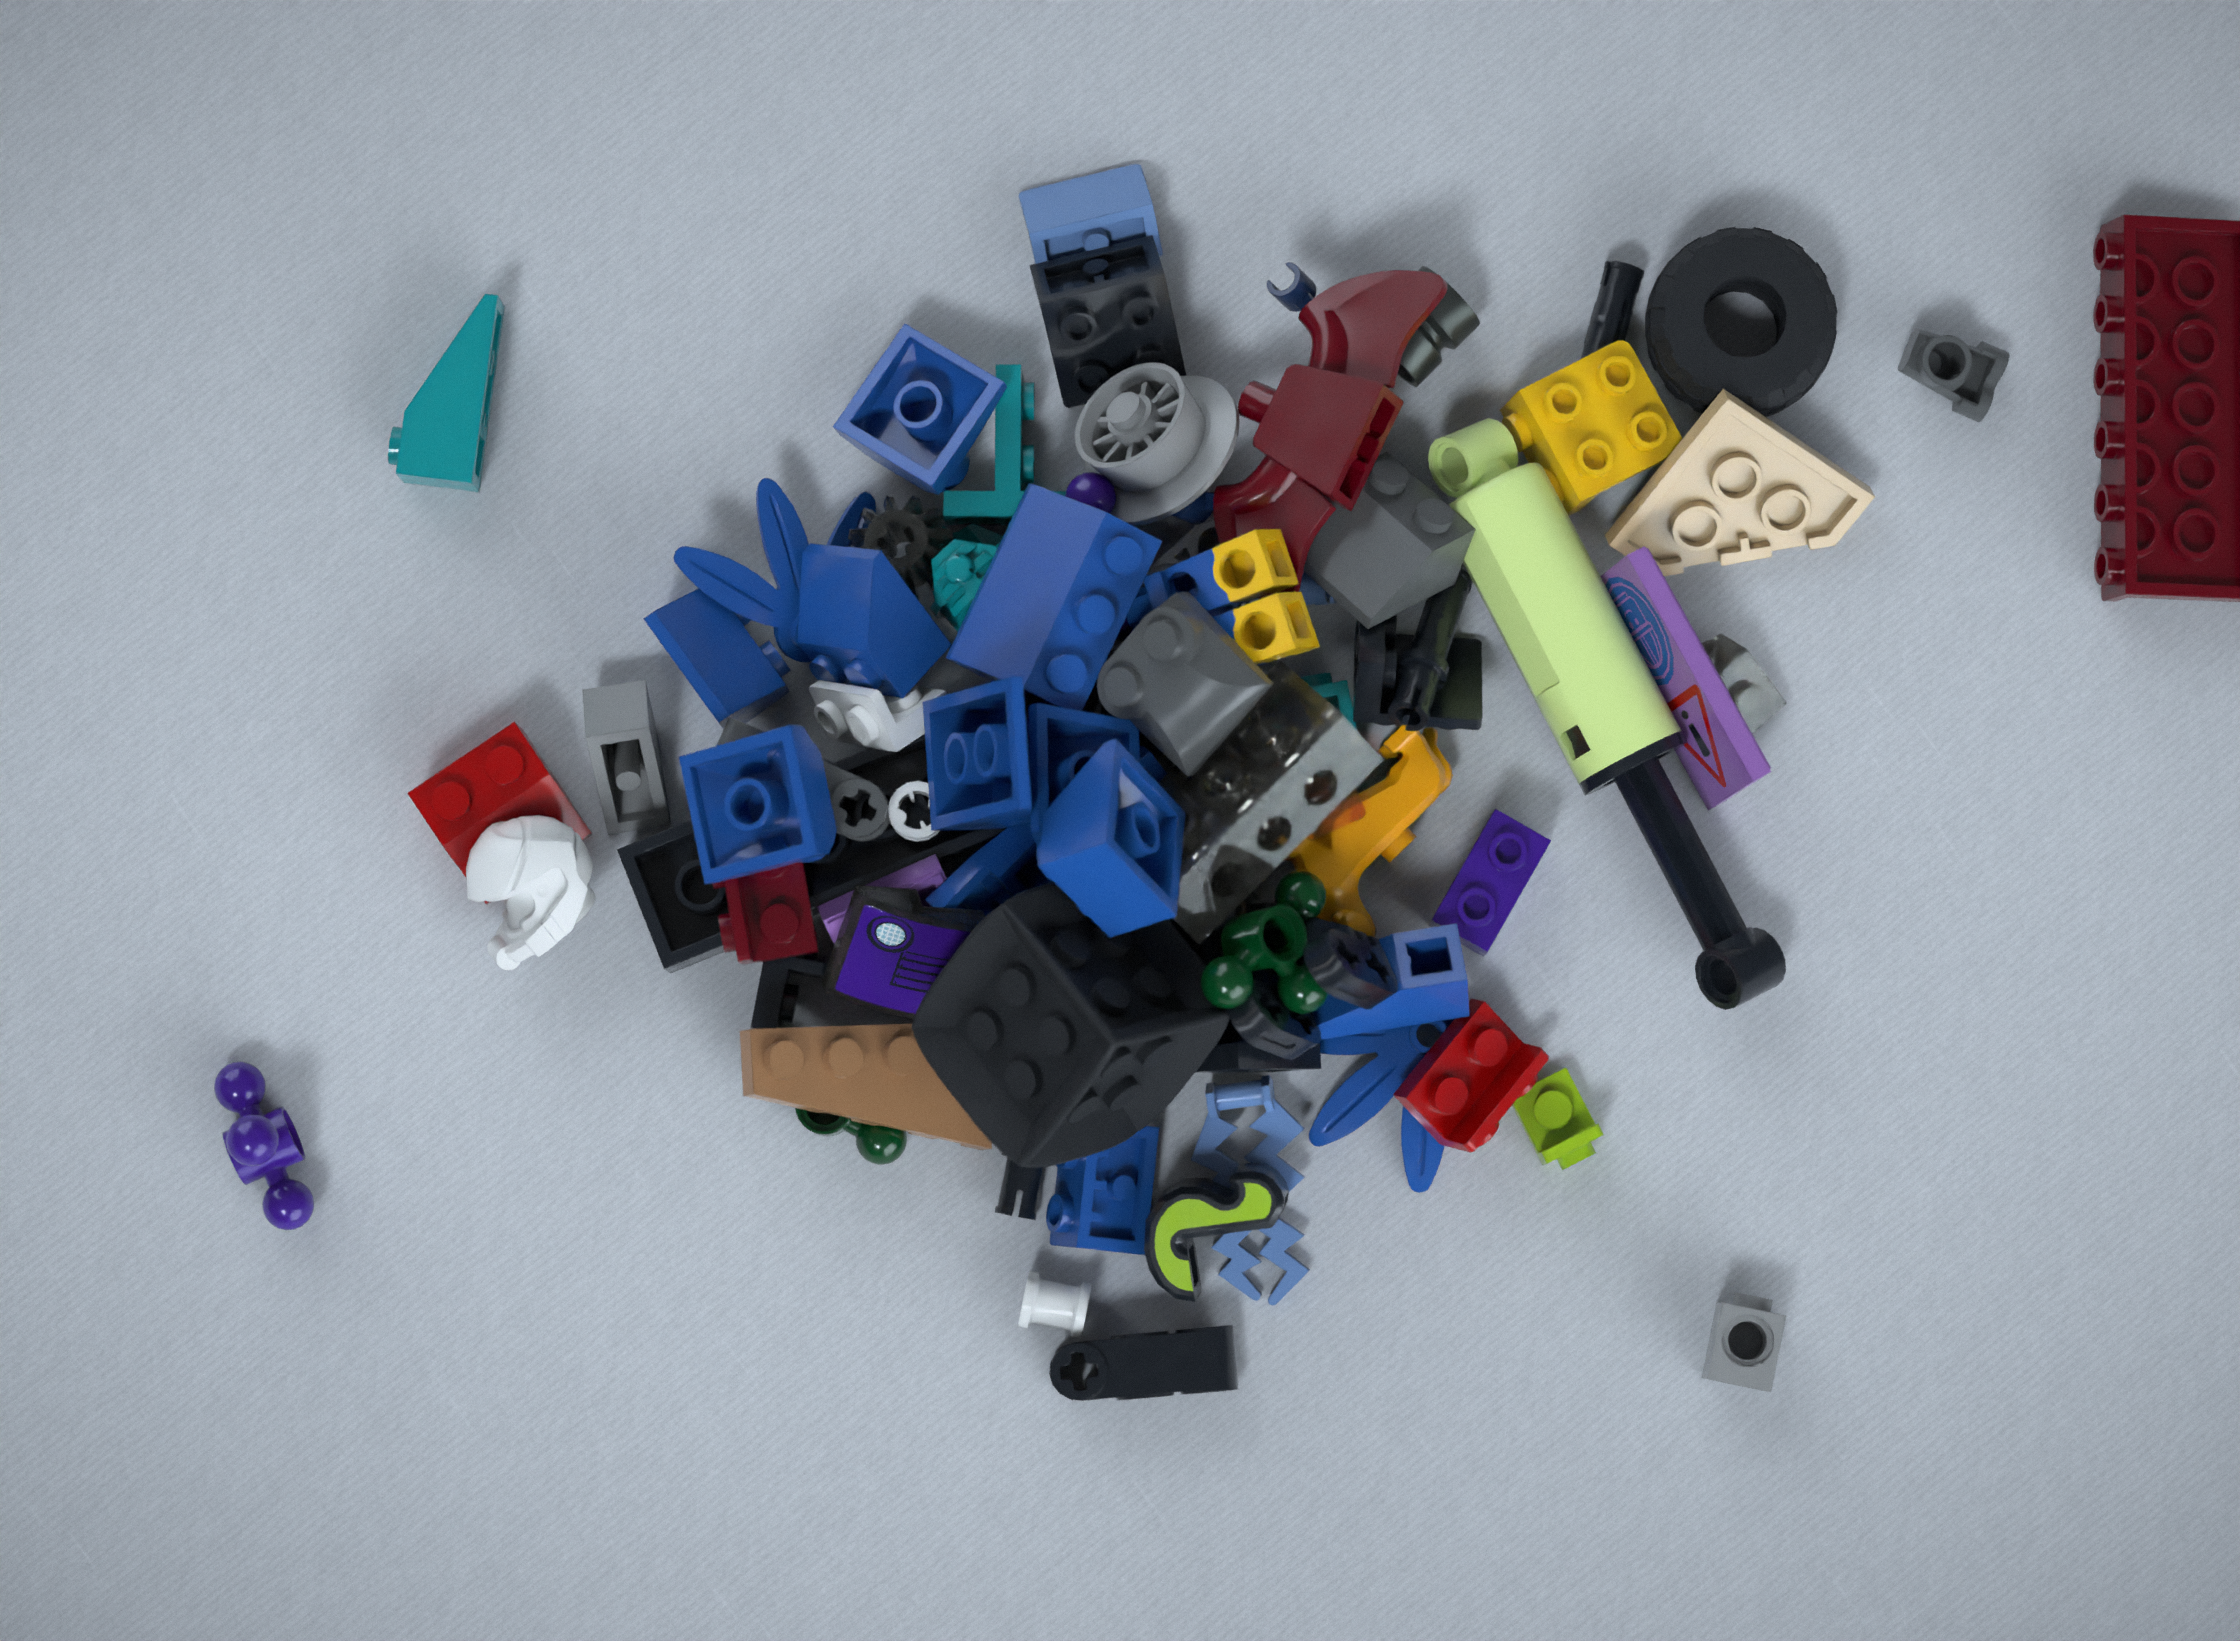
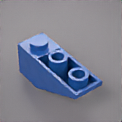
M1457 923L1393 933L1379 939L1398 982V991L1371 1010L1363 1009L1328 994L1324 1004L1312 1012L1321 1033V1040L1469 1017L1468 978Z

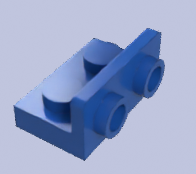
M1145 1126L1132 1137L1115 1147L1056 1165L1055 1194L1049 1200L1046 1212L1047 1227L1051 1231V1245L1145 1255V1223L1151 1210L1159 1127Z

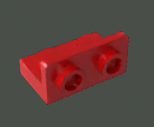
M1471 998L1469 1000V1017L1456 1018L1452 1021L1393 1095L1440 1145L1472 1153L1495 1135L1499 1128V1121L1518 1098L1524 1096L1533 1088L1538 1080V1072L1549 1060V1055L1541 1047L1523 1043L1485 1001Z

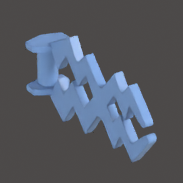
M1270 1075L1262 1076L1260 1080L1215 1085L1214 1082L1206 1083L1205 1095L1208 1114L1191 1160L1218 1172L1213 1181L1231 1189L1232 1185L1229 1183V1178L1234 1169L1241 1164L1216 1147L1229 1137L1238 1126L1221 1118L1220 1111L1264 1105L1266 1112L1249 1127L1268 1136L1251 1150L1244 1159L1250 1163L1268 1164L1278 1170L1287 1182L1290 1192L1305 1176L1277 1154L1305 1128L1275 1099L1273 1080ZM1280 1217L1272 1228L1258 1229L1271 1238L1260 1250L1259 1254L1286 1271V1274L1268 1298L1270 1305H1276L1310 1270L1285 1251L1304 1237L1305 1234ZM1252 1230L1223 1234L1211 1248L1232 1260L1218 1275L1252 1300H1259L1261 1292L1243 1272L1262 1261L1239 1244Z

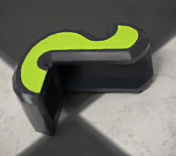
M1242 1163L1234 1169L1229 1178V1183L1234 1188L1232 1190L1208 1178H1185L1165 1189L1145 1223L1144 1252L1149 1270L1157 1284L1175 1299L1196 1302L1201 1294V1281L1193 1238L1272 1228L1284 1210L1289 1196L1287 1182L1278 1170L1263 1163Z

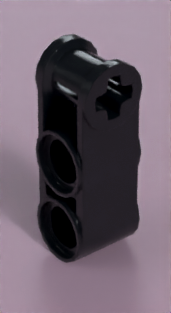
M1233 1325L1175 1330L1173 1334H1169V1331L1115 1335L1111 1336V1339L1075 1342L1064 1345L1055 1353L1050 1362V1379L1059 1394L1070 1400L1079 1401L1106 1398L1130 1400L1173 1396L1174 1392H1181V1395L1238 1390ZM1076 1352L1083 1353L1085 1363L1096 1364L1097 1368L1096 1376L1086 1379V1389L1074 1390L1072 1380L1061 1379L1060 1367L1070 1365L1071 1354Z

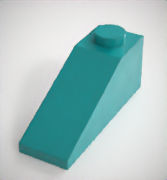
M485 294L405 409L402 427L394 426L392 428L388 448V463L397 465L396 474L404 483L479 492L505 306L498 295Z

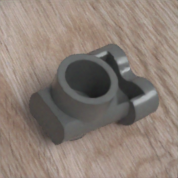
M1917 328L1909 338L1898 365V371L1953 402L1952 411L1976 422H1981L1992 404L1995 387L2005 372L2009 361V352L1984 341H1981L1977 347L1967 345L1958 337L1952 335L1940 336ZM1931 351L1935 352L1941 359V368L1937 374H1934L1929 366Z

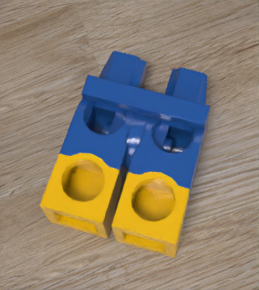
M1281 529L1253 530L1177 563L1164 571H1158L1145 576V587L1139 589L1126 617L1128 624L1134 630L1148 613L1156 609L1175 593L1189 591L1257 666L1320 647L1302 592L1277 593L1299 584ZM1268 593H1275L1273 595L1267 596L1265 598L1254 601L1239 608H1233V606L1243 604L1245 602L1256 599Z

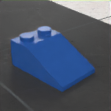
M1022 676L1007 677L924 701L923 716L931 831L1003 829L1030 822L1032 807L1027 750L1029 722L1024 707Z

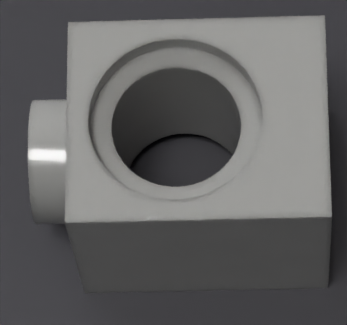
M1735 1292L1732 1304L1716 1302L1702 1378L1771 1392L1786 1315L1771 1312L1773 1300ZM1744 1321L1753 1324L1759 1330L1762 1339L1761 1347L1757 1354L1746 1360L1736 1357L1731 1352L1728 1344V1337L1732 1328Z

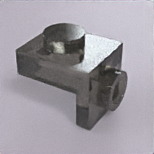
M1718 634L1713 639L1702 642L1705 651L1752 734L1787 704L1746 648L1723 634Z

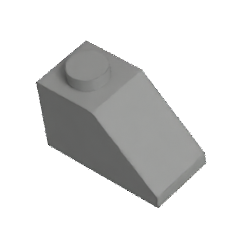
M646 679L583 689L585 738L608 835L671 825L657 729Z

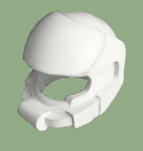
M540 815L520 816L508 821L493 823L482 832L470 850L466 867L468 900L475 902L504 900L505 910L502 913L504 920L500 924L495 936L490 939L487 945L489 955L504 970L515 969L521 961L535 954L539 957L573 930L574 925L588 913L595 902L596 896L589 886L593 864L588 849L578 833L553 817Z

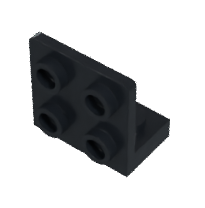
M1153 235L1029 265L1065 407L1072 408L1086 404L1097 389L1111 377L1138 364L1162 363L1175 369L1180 376L1186 375L1166 278Z
M1397 614L1369 629L1356 619L1354 635L1353 722L1375 723L1383 726L1394 725L1388 717V709L1393 702L1400 682L1397 667L1402 654L1411 648L1415 636L1396 634ZM1454 637L1446 659L1450 668L1444 687L1436 691L1430 710L1429 722L1426 727H1438L1445 730H1479L1483 717L1482 642L1478 639ZM1406 708L1401 725H1407L1411 709Z

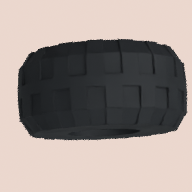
M1730 227L1719 229L1715 233L1702 238L1698 237L1684 246L1666 264L1657 277L1649 295L1645 313V336L1648 356L1654 371H1657L1665 383V387L1676 399L1679 398L1692 407L1694 411L1701 414L1705 412L1722 389H1725L1765 417L1783 411L1800 400L1815 385L1826 369L1833 352L1837 334V307L1834 294L1832 295L1826 280L1827 276L1818 262H1815L1804 251V248L1791 239L1783 238L1772 233L1770 230L1756 227L1753 229ZM1729 292L1749 293L1763 301L1772 312L1777 327L1774 346L1766 353L1750 358L1732 356L1719 349L1708 336L1705 327L1704 312L1706 305L1716 296Z

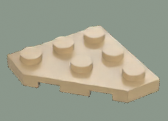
M1722 389L1608 530L1605 537L1609 546L1625 556L1646 546L1662 574L1670 576L1684 573L1683 567L1719 561L1721 566L1769 558L1772 557V551L1804 545H1808L1810 550L1835 546L1875 496L1870 486L1725 389Z

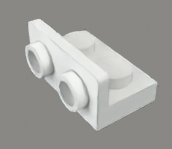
M819 680L809 687V691L816 704L814 707L815 719L823 732L832 738L833 741L898 752L925 734L923 702L948 695L946 690L917 686V684L904 698L883 696L877 689Z

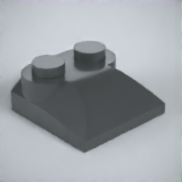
M1187 591L1175 593L1142 619L1101 668L1097 680V692L1103 707L1110 714L1117 718L1131 720L1188 777L1193 776L1274 683Z

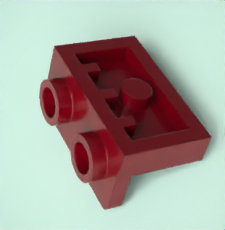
M797 862L713 883L714 889L725 887L729 913L718 914L725 953L736 951L738 962L741 965L819 952L804 862Z

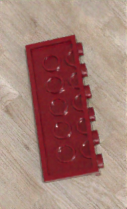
M2124 214L2101 226L2100 233L2096 236L2093 247L2094 265L2097 270H2100V295L2096 299L2093 311L2094 327L2100 333V358L2095 365L2093 383L2096 394L2101 396V421L2098 422L2094 432V451L2097 458L2101 459V484L2097 487L2094 496L2095 517L2097 521L2101 522V547L2098 549L2094 560L2095 580L2097 584L2101 585L2102 601L2116 602L2125 598L2240 602V221Z

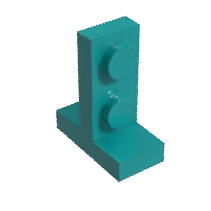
M996 364V377L1004 381L1007 388L995 407V491H944L943 516L946 525H970L972 523L977 525H1009L1025 492L1022 491V483H1034V445H1022V420H1035V382H1023L1021 364ZM1053 491V492L1065 496V492H1066V491Z

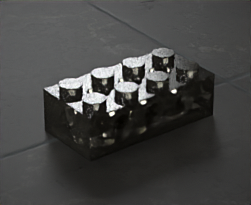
M1281 660L1266 674L1274 684L1193 776L1187 777L1175 765L1158 782L1186 812L1177 916L1172 917V919L1199 945L1384 760L1344 715Z

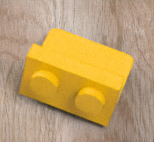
M1623 340L1616 341L1520 389L1500 409L1504 417L1502 424L1506 426L1513 436L1517 451L1523 452L1528 463L1541 464L1568 516L1582 510L1598 494L1666 460L1682 440L1681 434L1635 351L1628 342Z

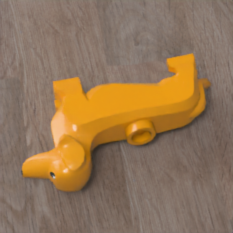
M1402 725L1378 750L1386 760L1391 758L1398 760L1387 772L1384 780L1336 806L1321 821L1315 836L1299 824L1271 853L1279 862L1292 861L1295 871L1311 872L1322 881L1326 890V903L1322 912L1315 918L1347 925L1354 930L1376 938L1377 930L1374 921L1359 897V878L1380 854L1390 863L1417 837L1408 827L1451 784L1453 777L1451 765L1437 747L1438 732L1434 727H1426L1421 734L1419 731L1405 730L1407 725Z

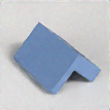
M1140 164L1116 168L1019 193V200L1035 264L1153 235L1159 256L1163 255L1153 203Z

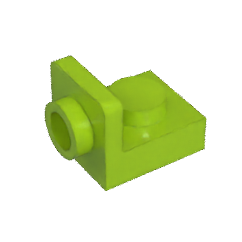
M1566 1067L1536 1082L1528 1093L1518 1098L1512 1105L1542 1165L1557 1159L1561 1169L1564 1170L1594 1155L1596 1151L1591 1141L1604 1135L1599 1124H1595Z

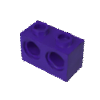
M1495 809L1428 926L1437 927L1457 923L1461 945L1484 957L1551 840Z

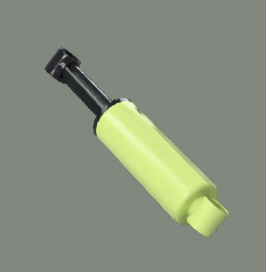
M1490 418L1481 420L1435 439L1430 446L1428 454L1429 469L1433 480L1444 493L1457 498L1449 506L1476 529L1463 564L1584 795L1592 794L1613 783H1616L1703 949V952L1697 957L1695 964V975L1700 990L1714 1006L1727 1010L1733 1009L1778 986L1783 981L1786 973V962L1782 949L1775 938L1765 930L1756 927L1747 928L1659 761V759L1685 745L1687 741L1541 464L1534 462L1517 467L1518 451L1514 438L1506 426L1498 420Z

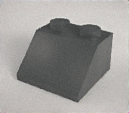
M1388 452L1378 456L1352 512L1324 496L1337 509L1315 536L1308 551L1303 571L1367 629L1455 584L1476 529Z

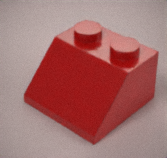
M515 721L407 793L441 845L465 877L471 848L482 832L493 823L508 821L520 816L540 815L553 817L571 827L574 832L578 833L582 841L593 834L524 730ZM484 901V903H485L486 905H488L489 903H491V902H488V901Z

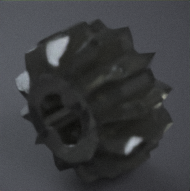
M886 495L883 503L885 512L878 516L873 510L863 508L861 516L868 528L850 529L848 539L856 548L881 550L919 600L918 587L925 584L929 590L934 591L931 560L951 543L955 537L951 529L942 528L945 519L938 508L934 507L924 512V506L920 498L912 495L902 510H900L894 497ZM908 542L905 545L906 555L894 558L898 554L897 545Z

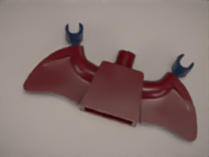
M1287 262L1286 266L1294 273L1293 283L1287 289L1280 290L1268 280L1267 289L1286 309L1292 312L1300 311L1298 319L1312 338L1308 366L1291 364L1286 368L1277 389L1255 380L1249 382L1239 399L1238 411L1240 416L1260 424L1253 437V446L1262 452L1265 457L1245 480L1235 484L1218 485L1214 492L1206 490L1188 506L1171 516L1198 525L1205 522L1214 511L1215 528L1220 545L1256 529H1281L1299 584L1277 593L1299 592L1310 546L1320 529L1337 509L1324 496L1352 512L1404 403L1389 388L1395 387L1402 354L1409 340L1439 304L1448 290L1447 282L1439 274L1412 270L1379 271L1342 281L1316 296L1314 281L1297 265ZM1268 593L1266 595L1258 597V599L1260 600L1275 593Z

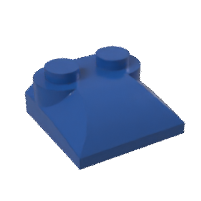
M904 323L835 422L833 428L841 437L872 460L920 489L939 495L956 487L966 476L970 464L969 450L990 418L1007 385L1004 381Z
M788 725L679 756L704 884L722 882L797 862H814L826 854H830L836 837V822L821 752L818 746L811 740L804 726Z

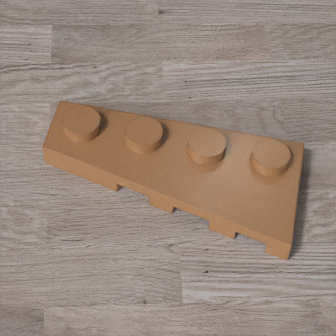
M912 1024L765 1028L740 1031L743 1096L811 1112H824L851 1118V1121L872 1126L881 1125L909 1132L908 1134L929 1139L951 1141L977 1150L992 1149V1143L971 1120L927 1062L914 1037Z

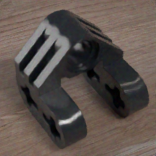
M1315 917L1304 922L1307 932V943L1303 948V954L1296 961H1304L1311 975L1325 992L1363 1009L1371 1010L1398 991V982L1379 939L1354 930L1347 925ZM1273 968L1252 972L1253 989L1248 999L1237 1007L1226 1008L1232 1024L1249 1044L1282 1058L1294 1060L1321 1041V1033L1312 1012L1305 1014L1295 1013L1286 1008L1280 1001L1277 993L1279 975Z

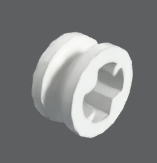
M921 781L906 783L899 787L890 798L888 807L890 823L896 833L906 840L915 842L929 840L937 835L939 831H931V824L926 826L923 821H920L921 829L909 828L906 826L907 814L899 809L900 804L907 797L910 798L911 802H914V794H922L929 797L928 783Z

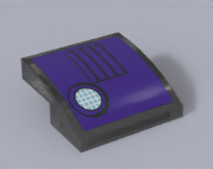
M856 885L821 981L823 990L865 1008L914 1019L923 997L969 934L985 918L984 911L922 906L917 889Z

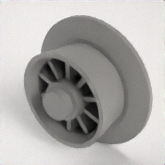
M1152 362L1132 366L1111 377L1098 388L1088 400L1078 418L1075 428V446L1078 454L1085 461L1083 473H1099L1112 483L1116 492V503L1111 515L1132 526L1159 521L1175 514L1196 500L1202 493L1209 490L1210 485L1220 475L1229 461L1237 442L1240 425L1239 411L1230 392L1216 380L1198 375L1180 376L1175 369L1162 363Z

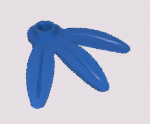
M763 478L759 482L756 491L757 517L763 548L777 585L776 589L744 565L707 550L689 546L679 547L674 553V562L696 587L720 605L755 622L773 626L777 645L784 655L798 662H812L797 643L802 552L809 545L800 518L786 494L774 480ZM863 492L851 501L835 526L827 545L871 549L875 532L876 502L870 493Z
M1454 1019L1424 1024L1435 1026L1441 1036ZM1423 1024L1328 1038L1320 1041L1321 1054L1362 1055L1376 1053L1378 1057L1351 1075L1325 1103L1309 1131L1311 1144L1320 1147L1349 1135L1374 1117L1392 1099L1395 1091L1431 1048L1423 1046L1417 1039V1029ZM1403 1106L1401 1146L1405 1173L1410 1188L1414 1192L1421 1193L1427 1191L1433 1182L1441 1162L1444 1145H1440Z

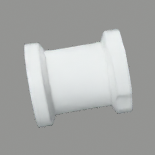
M1029 1270L1018 1326L1028 1328L1031 1323L1061 1328L1070 1330L1071 1337L1081 1339L1093 1283L1083 1281L1079 1287L1043 1280L1039 1272Z

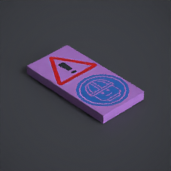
M1644 546L1626 555L1600 577L1687 741L1685 745L1675 750L1706 808L1710 810L1769 774L1771 767L1650 550Z

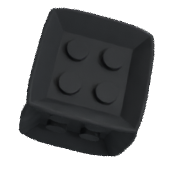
M1051 882L1016 894L988 914L974 928L923 997L913 1019L912 1031L929 1065L988 1140L1016 1164L1023 1167L1039 1168L1069 1162L1115 1147L1151 1123L1166 1109L1202 1065L1220 1040L1230 1018L1226 1008L1213 1005L1204 996L1201 988V977L1206 965L1169 919L1109 938L1089 916L1081 913L1076 903L1055 882Z

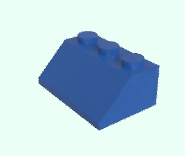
M1028 484L946 659L992 682L1007 677L1022 676L1025 699L1033 703L1082 711L1162 541L1105 511L1035 484Z

